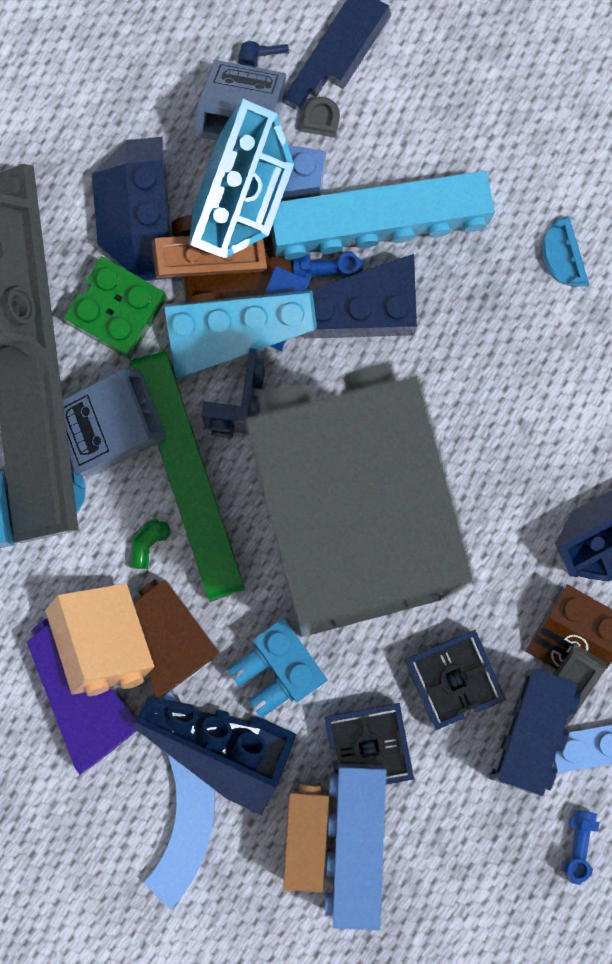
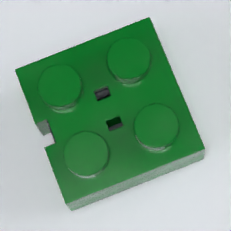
M101 256L86 280L89 286L85 295L78 293L64 316V320L71 327L130 360L167 300V296L163 290Z

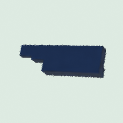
M346 0L283 97L284 101L300 110L310 94L315 97L318 96L327 80L332 81L333 84L344 90L391 17L389 5L380 0Z

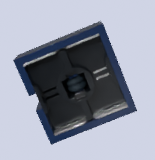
M476 630L467 632L404 660L434 730H439L464 719L463 712L472 708L474 712L478 713L506 701Z
M400 703L324 716L330 749L336 748L338 760L332 761L335 773H338V763L385 765L386 785L414 780Z

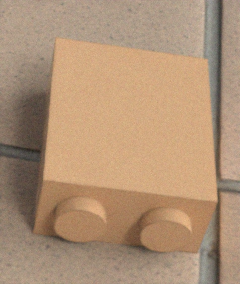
M127 583L60 594L46 608V615L72 695L86 692L87 696H95L109 690V687L121 685L122 689L133 688L143 683V678L155 667Z

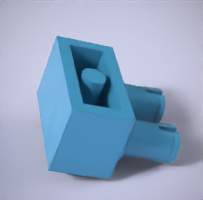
M282 618L254 638L255 644L252 645L254 649L231 666L226 667L231 676H234L242 669L244 670L242 674L234 679L240 688L267 667L269 670L273 668L277 675L274 676L276 679L274 682L253 697L248 698L253 708L262 701L266 702L256 710L261 719L288 699L291 702L293 700L299 702L328 681L285 618Z

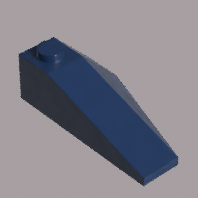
M150 696L147 697L133 725L134 729L227 800L260 815L263 814L278 786L297 734L258 717L250 716L247 721L229 717V712L216 710L215 714L196 711L191 704Z

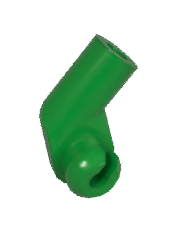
M158 519L148 520L133 534L131 539L130 568L148 569L150 547L157 541L167 540L170 535V527L166 522H159Z

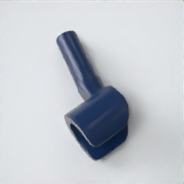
M246 41L242 44L239 51L238 64L256 67L259 56L289 53L288 44L260 46L257 42Z

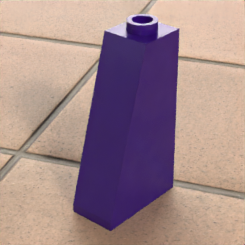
M46 618L31 630L34 636L27 641L74 768L80 775L88 771L137 732L133 728L137 715L114 686L109 687V690L95 696H87L86 692L71 694L48 618Z

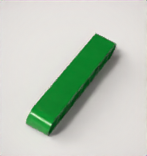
M164 349L131 360L132 370H139L142 373L167 438L158 443L157 446L209 602L245 591V586L167 352Z

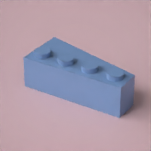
M338 763V773H330V797H337L336 813L329 812L328 837H335V852H327L326 876L333 877V892H326L325 916H332L333 929L381 931L386 796L385 765Z

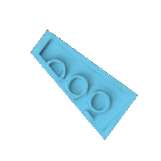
M312 290L172 303L164 307L175 379L248 354L249 348L260 350L311 332L317 328Z

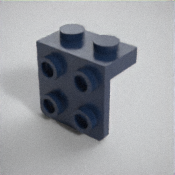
M249 348L241 406L203 401L201 417L205 428L212 430L211 435L233 438L234 433L249 434L245 419L258 416L260 413L259 396H255V390L263 389L265 376L264 359L258 358L257 349Z

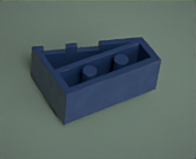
M414 254L312 290L317 328L305 333V339L415 335L417 315Z
M535 668L527 671L512 713L513 720L508 735L504 736L500 746L503 751L497 769L492 768L489 779L539 796L544 795L545 789L549 791L552 789L557 775V768L552 767L557 752L563 753L569 736V731L564 729L568 715H575L580 702L581 694L576 693L578 683Z

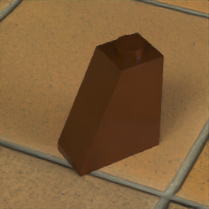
M154 579L138 591L141 598L134 603L155 666L149 672L152 690L157 698H162L221 654V652L167 580L159 583L157 579Z

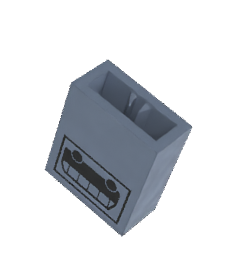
M215 60L197 104L195 137L217 141L241 99L278 113L279 116L283 103L286 73Z
M121 369L63 399L70 463L76 475H96L167 439L142 373L139 370Z

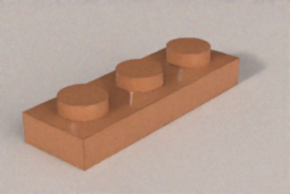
M190 236L154 238L151 241L156 278L263 272L267 269L263 239L235 252L227 258H222L189 245Z

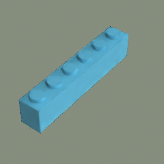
M487 171L281 201L270 232L275 257L284 256L285 259L293 260L304 257L306 252L321 250L322 254H332L341 251L345 246L357 245L358 248L363 249L379 244V241L393 239L394 243H403L413 240L417 235L429 234V237L434 238L445 236L451 230L462 228L466 232L479 231L490 223L495 214Z

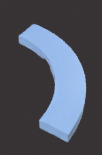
M171 691L162 698L180 702ZM168 755L176 784V816L167 848L153 872L143 883L171 910L184 895L204 859L214 822L215 790Z

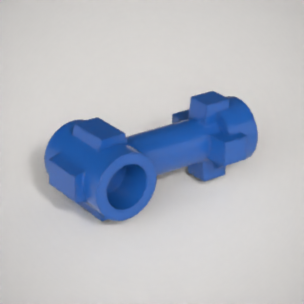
M353 251L344 252L338 260L311 261L310 254L294 259V274L310 280V283L312 276L339 274L344 279L363 272V261L359 260Z
M574 809L573 817L570 816L568 826L575 828L571 857L566 861H562L561 871L569 877V882L572 884L581 885L582 882L592 877L593 868L590 867L586 858L590 832H598L600 822L596 821L597 813Z

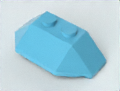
M245 99L240 100L217 139L194 203L189 245L222 258H227L235 252L269 236L294 166L286 138L280 126L281 122L278 113Z

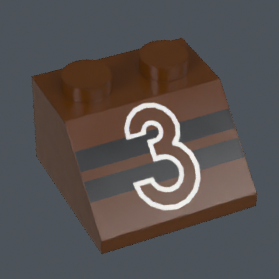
M568 584L561 586L525 652L558 669L575 643L607 662L608 668L612 662V609Z

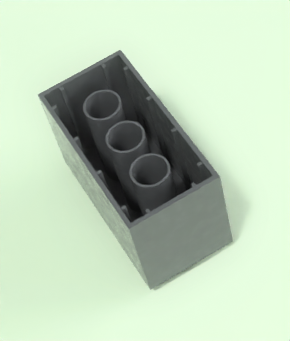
M392 362L374 363L345 373L342 376L345 389L341 391V394L312 401L308 384H296L269 391L258 397L261 415L245 419L302 637L445 600L476 581L419 375L415 374L397 379Z

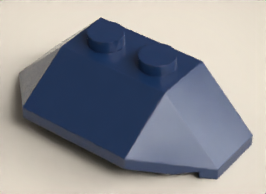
M163 137L126 140L92 173L98 247L124 269L145 281L175 278H156L151 243L154 238L172 237Z
M612 491L573 510L555 542L565 570L571 577L580 576L607 582L612 580Z

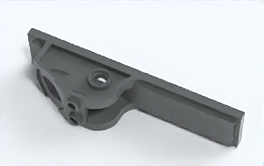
M21 164L0 173V426L14 543L30 542L79 530L34 166ZM11 299H14L19 306V316L12 309Z

